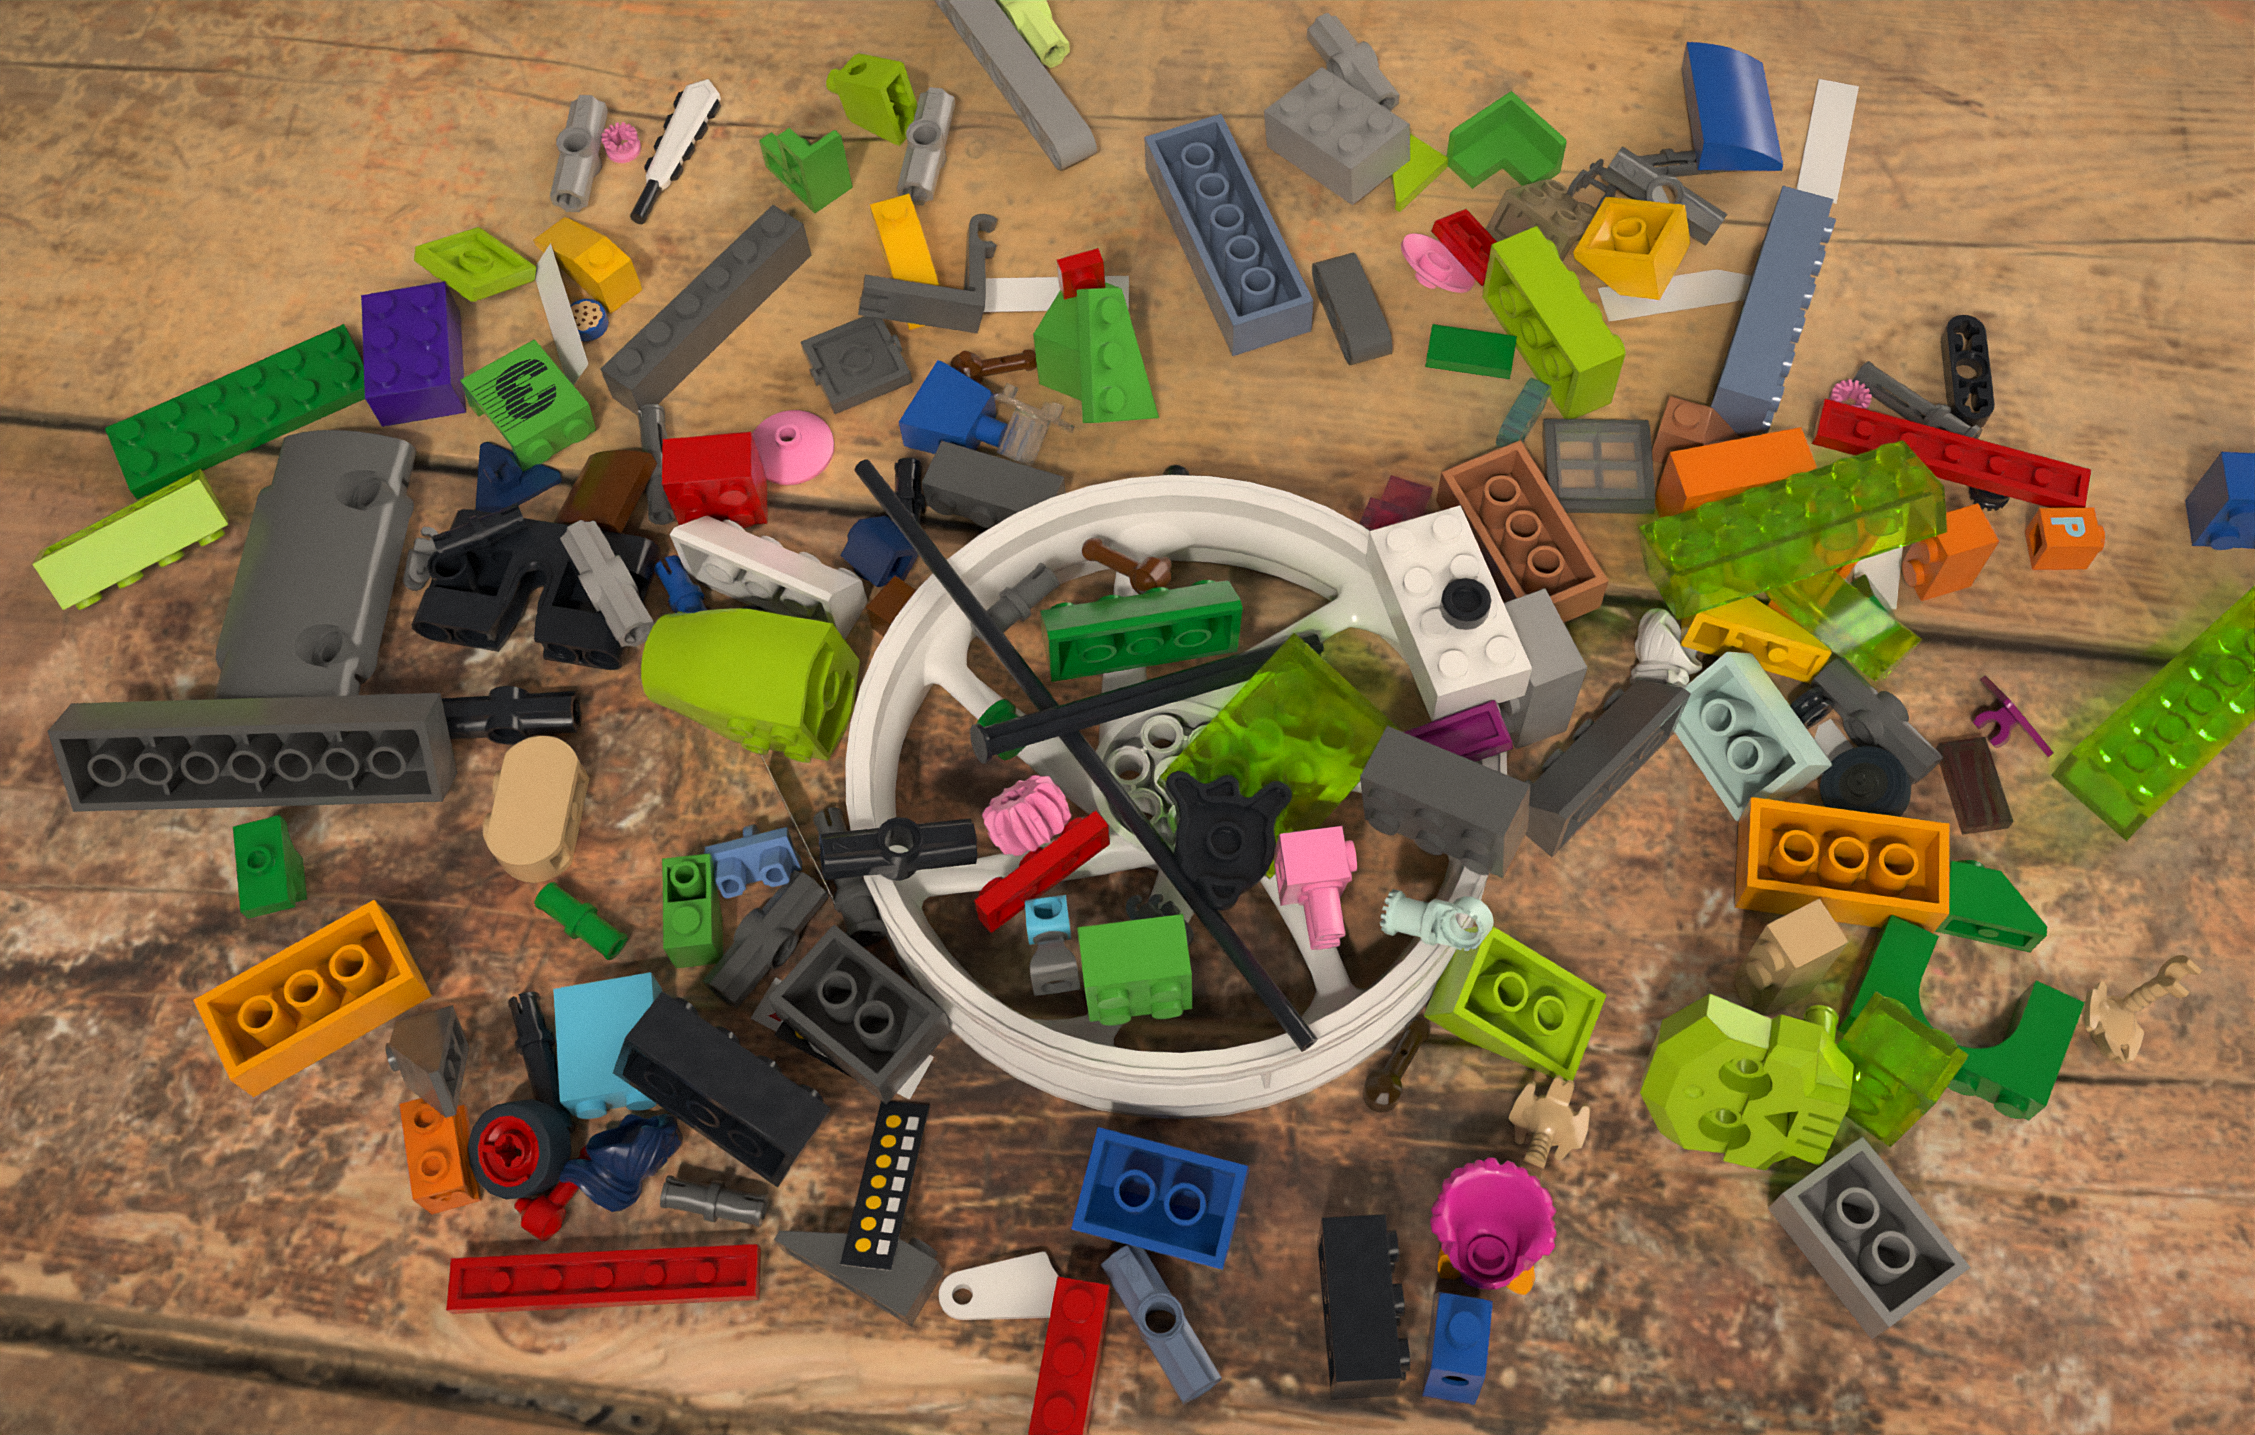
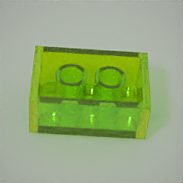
M1875 992L1835 1040V1044H1837L1840 1051L1854 1064L1850 1103L1845 1116L1891 1148L1937 1103L1969 1055L1958 1048L1957 1043L1951 1036L1941 1030L1930 1029L1911 1016L1910 1010L1903 1003Z

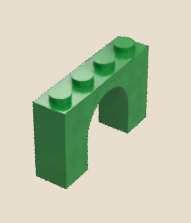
M1891 915L1875 938L1837 1031L1848 1035L1852 1043L1863 1049L1880 1050L1897 1058V1062L1907 1070L1916 1073L1926 1072L1945 1081L1946 1086L1956 1093L1966 1096L1975 1095L1994 1104V1108L2005 1116L2014 1119L2024 1118L2028 1121L2031 1120L2047 1106L2085 1002L2036 980L2019 996L2004 1038L2000 1044L1981 1049L1955 1044L1944 1038L1931 1026L1923 1013L1919 997L1920 983L1939 936Z

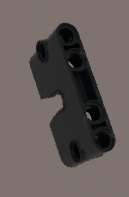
M471 509L458 510L450 530L470 522L469 517L477 515L480 518L491 513ZM524 518L528 527L527 530L491 543L492 548L483 551L481 547L462 554L446 563H443L438 551L434 552L429 558L427 569L432 580L429 588L423 594L411 624L412 629L422 637L442 643L499 652L521 619L531 593L535 589L543 587L538 601L534 641L541 643L544 647V660L604 670H618L622 667L629 646L621 647L607 625L601 610L596 611L578 578L580 573L560 539L570 525ZM601 530L614 555H619L638 588L636 593L645 606L644 602L655 573L654 567L659 562L661 556V549L653 541L643 537Z

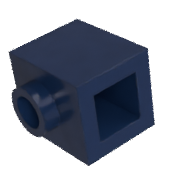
M887 516L859 519L850 529L847 535L848 542L840 556L854 567L853 570L859 577L870 581L876 587L886 586L894 576L905 581L919 554L895 523Z

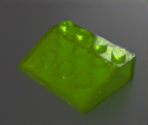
M1293 633L1159 776L1157 784L1165 791L1164 786L1168 776L1176 771L1187 772L1197 781L1204 784L1210 783L1224 775H1232L1239 782L1240 794L1244 797H1252L1270 782H1283L1291 789L1292 798L1289 805L1277 817L1274 824L1277 844L1279 834L1317 829L1360 782V775L1386 727L1389 726L1396 730H1401L1296 633ZM1272 861L1265 875L1269 880L1275 875L1274 861Z

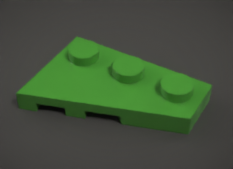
M1122 288L1078 289L1077 306L1083 423L1159 418Z

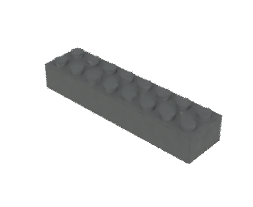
M440 693L71 703L47 731L73 812L443 802L457 775Z

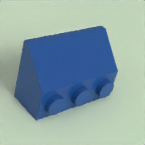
M1098 1127L1071 1229L1223 1270L1237 1225L1250 1172L1249 1167Z

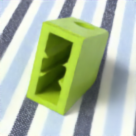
M858 53L841 70L835 68L830 71L827 76L826 87L828 91L839 95L847 118L863 129L895 145L901 146L907 139L906 130L914 121L918 105L904 63Z

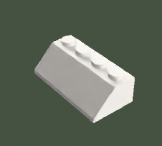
M704 516L674 527L670 533L683 567L691 581L747 605L759 606L766 610V612L833 623L842 637L846 639L868 603L862 580L855 573L845 568L836 570L828 567L807 552L797 554L785 549L778 541L771 537L761 536L759 538L745 532L740 525L733 521L723 520L721 522L712 517Z

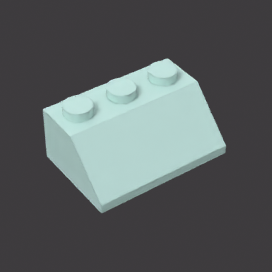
M1726 652L1685 688L1691 695L1674 732L1736 821H1739L1751 797L1782 801L1800 791L1832 766V763L1753 654Z

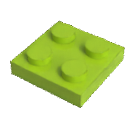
M480 227L415 246L414 261L436 278L445 281L447 285L471 302L482 300L535 280L537 268L535 265Z

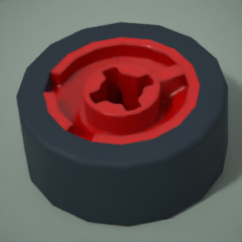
M528 1099L497 1104L484 1112L472 1128L468 1143L469 1165L477 1182L492 1195L507 1200L540 1194L559 1182L560 1172L564 1169V1164L570 1160V1132L562 1116L547 1103ZM515 1146L516 1148L521 1149V1155H517Z

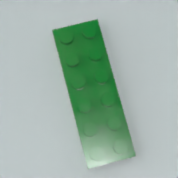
M342 324L106 427L105 431L128 488L138 500L200 468L204 471L364 400V362L345 324Z

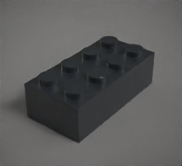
M663 991L625 1037L613 1070V1074L777 1188L812 1141L831 1110L829 1106L824 1104L822 1096L815 1089L805 1084L797 1085L782 1074L781 1068L773 1060L763 1055L755 1056L740 1045L739 1039L730 1030L722 1026H712L698 1016L697 1010L688 1001L680 997L672 998Z

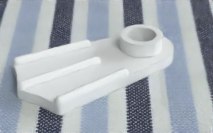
M1046 1252L1025 1255L950 1274L940 1286L939 1302L943 1311L951 1318L957 1320L1050 1318L1058 1275L1053 1269ZM962 1288L969 1290L973 1295L971 1301L964 1305L957 1304L953 1300V1294Z

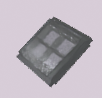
M1543 419L1542 438L1545 480L1566 513L1654 514L1656 497L1651 434L1648 420Z

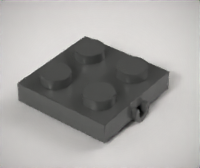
M863 316L801 341L802 350L811 366V369H809L810 374L814 378L816 386H821L834 414L913 383L911 372L900 353L902 352L900 341L896 334L891 336L883 319Z

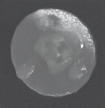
M1006 383L1003 393H995L993 400L1014 410L997 453L1020 464L1033 467L1050 426L1069 433H1073L1075 426L1060 419L1064 406L1052 402V404L1044 402L1040 410L1014 399L1019 388Z

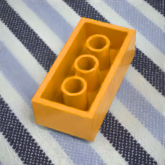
M1751 797L1738 823L1734 908L1787 915L1820 899L1835 922L1882 928L1889 917L1894 915L1934 933L1949 915L1950 824Z
M372 900L197 997L193 1001L230 1081L252 1097H255L432 997V994L394 920L375 900Z

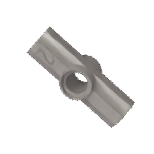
M1325 13L1317 17L1315 22L1307 29V40L1326 62L1327 70L1391 112L1399 104L1400 94L1379 70L1378 59L1373 48L1365 41L1358 43L1337 16Z
M929 87L928 91L920 93L914 121L906 130L908 145L897 185L898 196L909 193L913 205L924 206L927 201L933 200L939 171L946 163L945 146L955 109L954 96L947 94L943 88Z
M579 95L576 100L571 101L566 128L559 133L556 139V145L560 154L550 198L553 205L563 208L566 212H580L583 207L588 206L593 178L602 168L599 150L608 110L605 102L595 99L593 95Z
M580 520L568 526L566 533L560 539L580 573L578 578L596 611L601 610L607 625L621 647H636L646 642L654 622L636 593L638 588L621 557L614 555L606 537L595 521L584 522Z

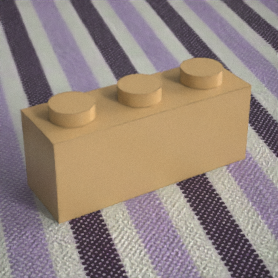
M1820 899L1767 924L1734 975L1736 989L1740 998L1747 1006H1753L1758 1014L1766 1016L1810 994L1848 944V940Z

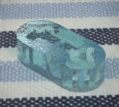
M1532 377L1528 380L1499 430L1496 445L1504 447L1519 440L1522 443L1525 442L1548 401L1552 386Z

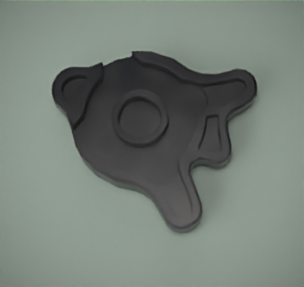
M1173 772L1168 776L1164 788L1175 806L1177 814V828L1174 834V856L1184 876L1202 892L1206 903L1216 910H1229L1235 906L1240 895L1256 886L1266 875L1274 859L1276 847L1274 824L1277 817L1289 805L1292 791L1285 783L1273 781L1260 789L1252 797H1244L1240 794L1238 780L1232 775H1224L1210 783L1204 784L1197 781L1187 772Z

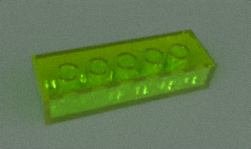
M1904 440L1884 444L1875 450L1850 458H1841L1832 464L1808 472L1796 473L1786 479L1762 487H1753L1741 494L1716 502H1707L1698 508L1674 516L1661 517L1655 522L1638 527L1645 571L1675 618L1679 620L1946 533L1945 487Z
M2255 586L2077 745L2051 775L2125 841H2128L2255 723Z

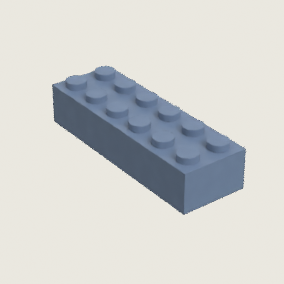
M1222 114L1144 137L1146 172L1232 356L1311 332L1313 299Z
M1782 186L1710 405L1740 438L1767 434L1774 413L1777 412L1785 389L1783 386L1784 380L1789 374L1795 356V343L1799 341L1806 320L1804 317L1805 311L1809 308L1816 284H1814L1816 278L1810 275L1818 277L1826 251H1824L1825 245H1821L1820 242L1828 244L1836 222V218L1828 217L1834 199Z

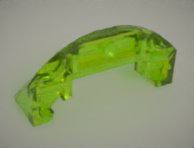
M1783 521L1743 551L1735 560L1743 570L1755 579L1753 582L1781 609L1838 656L1849 660L1874 681H1885L1922 641L1914 632L1886 613L1839 575Z

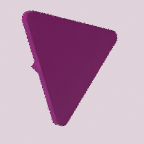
M1986 675L1983 676L1980 681L2003 707L1997 712L1986 711L1979 714L1973 723L1979 730L1990 722H1997L2001 725L2000 733L1989 741L1994 748L2005 745L2011 737V730L2019 724L2047 757L2054 754L2014 703Z

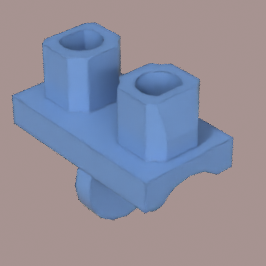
M752 824L743 828V838L705 847L704 854L710 853L713 859L716 884L722 896L726 899L742 895L746 889V884L761 880L764 885H769L770 887L788 884L790 875L794 870L802 871V860L793 846L787 827L760 833L758 827Z

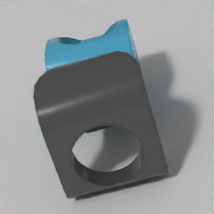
M1066 895L1025 900L1029 945H1038L1037 951L1030 962L1034 996L1080 990L1076 958L1064 945V941L1071 939ZM1056 980H1064L1062 982L1048 983Z

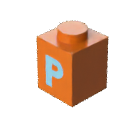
M2094 507L2039 508L2024 531L2032 570L2087 569L2096 555L2103 550L2105 544V531L2102 525H2098Z

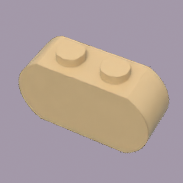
M535 736L515 744L504 755L502 769L495 773L493 779V795L495 800L492 813H488L484 819L483 837L488 848L504 870L520 881L537 883L553 879L563 873L573 861L590 778L574 750L566 742L558 738Z

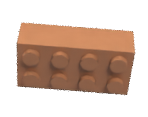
M1521 440L1441 472L1436 501L1441 510L1461 505L1503 603L1546 589L1563 623L1600 608L1609 580Z

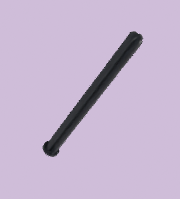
M1309 633L983 727L979 723L974 724L970 728L972 748L977 759L985 764L991 761L992 756L1319 660L1321 653L1324 651V646L1317 634Z

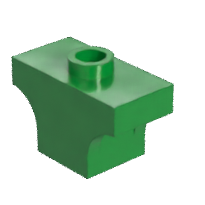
M280 815L233 826L240 912L247 919L294 908L295 902L307 900L303 857L292 844L287 822Z

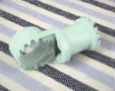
M1393 889L1392 892H1389L1388 898L1386 897L1385 899L1386 905L1389 906H1383L1382 910H1386V914H1381V919L1383 920L1380 922V926H1382L1381 930L1388 935L1394 936L1397 932L1421 937V940L1428 945L1434 946L1439 943L1455 947L1458 950L1464 948V951H1469L1471 948L1473 950L1480 945L1492 930L1494 921L1488 906L1474 897L1463 896L1456 899L1454 903L1433 899L1428 903L1407 898L1402 891ZM1463 913L1473 918L1478 926V932L1469 933L1463 930L1458 925L1455 915Z

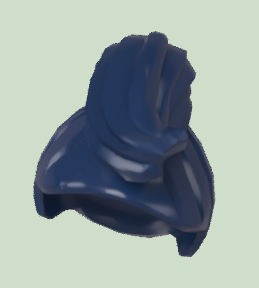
M634 1114L626 1115L617 1128L593 1135L585 1146L591 1160L574 1159L567 1161L564 1164V1169L560 1172L559 1180L564 1184L572 1182L595 1204L611 1212L626 1209L636 1203L641 1195L642 1181L645 1178L654 1176L658 1169L667 1163V1157H671L681 1146L683 1135L678 1127L677 1118L671 1114H658L650 1119Z

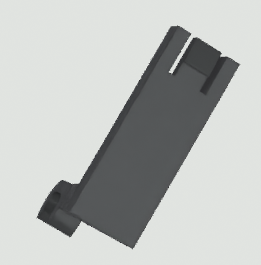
M977 214L970 220L966 241L964 290L865 274L862 295L859 299L858 315L978 334L986 300L985 258L994 257L997 247L992 241L981 240L978 237V231L991 233L995 230L998 219L989 214Z

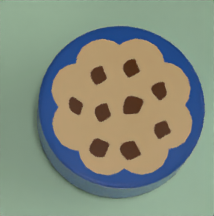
M581 299L570 305L581 341L595 340L606 332L609 320L601 303L593 299Z

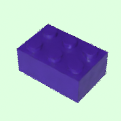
M446 282L361 295L365 399L381 426L385 427L466 413L465 392L460 381L464 378L460 310Z

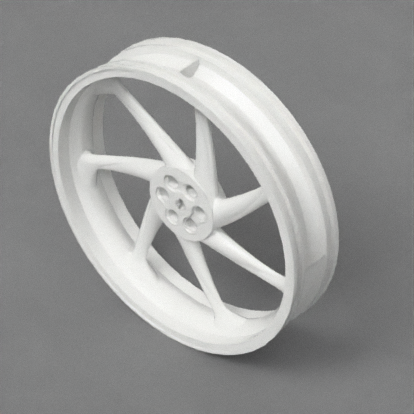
M1162 475L1127 478L1087 486L1049 498L1013 514L978 535L947 559L986 611L1001 599L999 596L1001 591L1006 587L1012 589L1032 572L1040 562L1045 564L1046 568L1048 567L1055 574L1060 584L1097 571L1111 569L1097 561L1092 562L1084 558L1082 546L1090 538L1101 539L1102 544L1140 563L1147 557H1156L1158 559L1167 557L1171 561L1212 562L1244 567L1278 576L1308 588L1332 601L1247 651L1309 633L1317 634L1320 642H1323L1332 635L1352 627L1380 635L1408 664L1366 563L1369 530L1326 506L1290 492L1252 482L1212 476ZM1116 571L1113 595L1122 597L1139 595L1132 588L1129 577ZM934 574L917 589L895 617L876 649L860 686L850 723L845 761L846 805L851 831L880 828L881 824L896 817L895 789L901 748L912 719L933 684L941 685L978 720L991 705L1003 699L979 680L967 667L969 643L977 635L971 628L969 619ZM1146 667L1103 674L1101 693L1146 681ZM1281 671L1102 723L1099 725V746L1096 750L1098 756L1142 812L1153 815L1150 823L1173 852L1177 814L1175 806L1164 788L1168 776L1173 772H1187L1197 781L1204 784L1210 783L1224 775H1232L1238 780L1240 794L1244 797H1252L1268 781L1293 782L1362 793L1360 775L1369 759L1280 734L1238 726L1230 719V716L1246 700ZM1016 708V714L1021 717L1026 715L1025 713ZM1059 736L1026 746L1017 755L1040 776H1050L1054 784L1060 787L1063 794L1089 815L1096 810L1109 827L1110 845L1062 881L1106 875L1141 867L1159 870L1151 896L1154 894L1163 895V901L1158 904L1159 909L1166 902L1172 901L1181 911L1179 914H1183L1185 921L1188 923L1194 914L1193 910ZM1163 739L1173 743L1170 747L1163 749L1152 745L1155 741ZM1210 749L1218 752L1219 755L1212 759H1206L1199 756L1198 753ZM1507 751L1476 762L1507 775ZM1127 770L1140 774V776L1133 780H1124L1118 777V775ZM1277 817L1274 824L1276 844L1279 834L1287 833L1279 817ZM1055 840L1050 841V843H1044L1039 847L1044 849ZM894 845L889 847L891 851L896 853L909 851L903 846ZM1031 850L1026 851L1021 856H1014L1013 854L1004 855L1001 853L977 858L976 864L917 870L910 878L901 881L889 880L881 874L864 876L866 885L874 899L879 918L887 929L886 937L900 966L914 987L945 1011L952 1032L982 1057L1031 1086L1055 1097L1093 1109L1136 1117L1189 1119L1231 1115L1268 1107L1297 1097L1348 1073L1385 1047L1412 1019H1415L1430 1001L1439 978L1456 951L1455 947L1439 943L1434 946L1425 944L1421 937L1414 936L1411 943L1389 969L1367 989L1356 988L1348 977L1336 947L1311 950L1304 906L1299 904L1280 906L1274 861H1272L1266 875L1260 882L1279 910L1312 974L1316 994L1311 1005L1303 1014L1302 1019L1318 1038L1317 1042L1309 1049L1301 1052L1290 1036L1285 1033L1265 1041L1222 1050L1185 1053L1135 1051L1118 1048L1114 1045V1037L1122 1024L1108 1026L1101 1024L1100 1021L1090 1022L1089 1014L1072 1019L1059 1020L1028 1019L999 1001L975 981L948 952L928 923L921 909L925 899L933 896L980 891L992 879L996 877H1003L1004 879L1016 870L1022 858ZM1448 855L1449 865L1436 899L1454 903L1456 899L1463 896L1481 900L1488 875L1474 873L1467 869L1461 863V860ZM1463 913L1455 915L1458 925L1463 930L1473 927L1475 922L1473 918Z

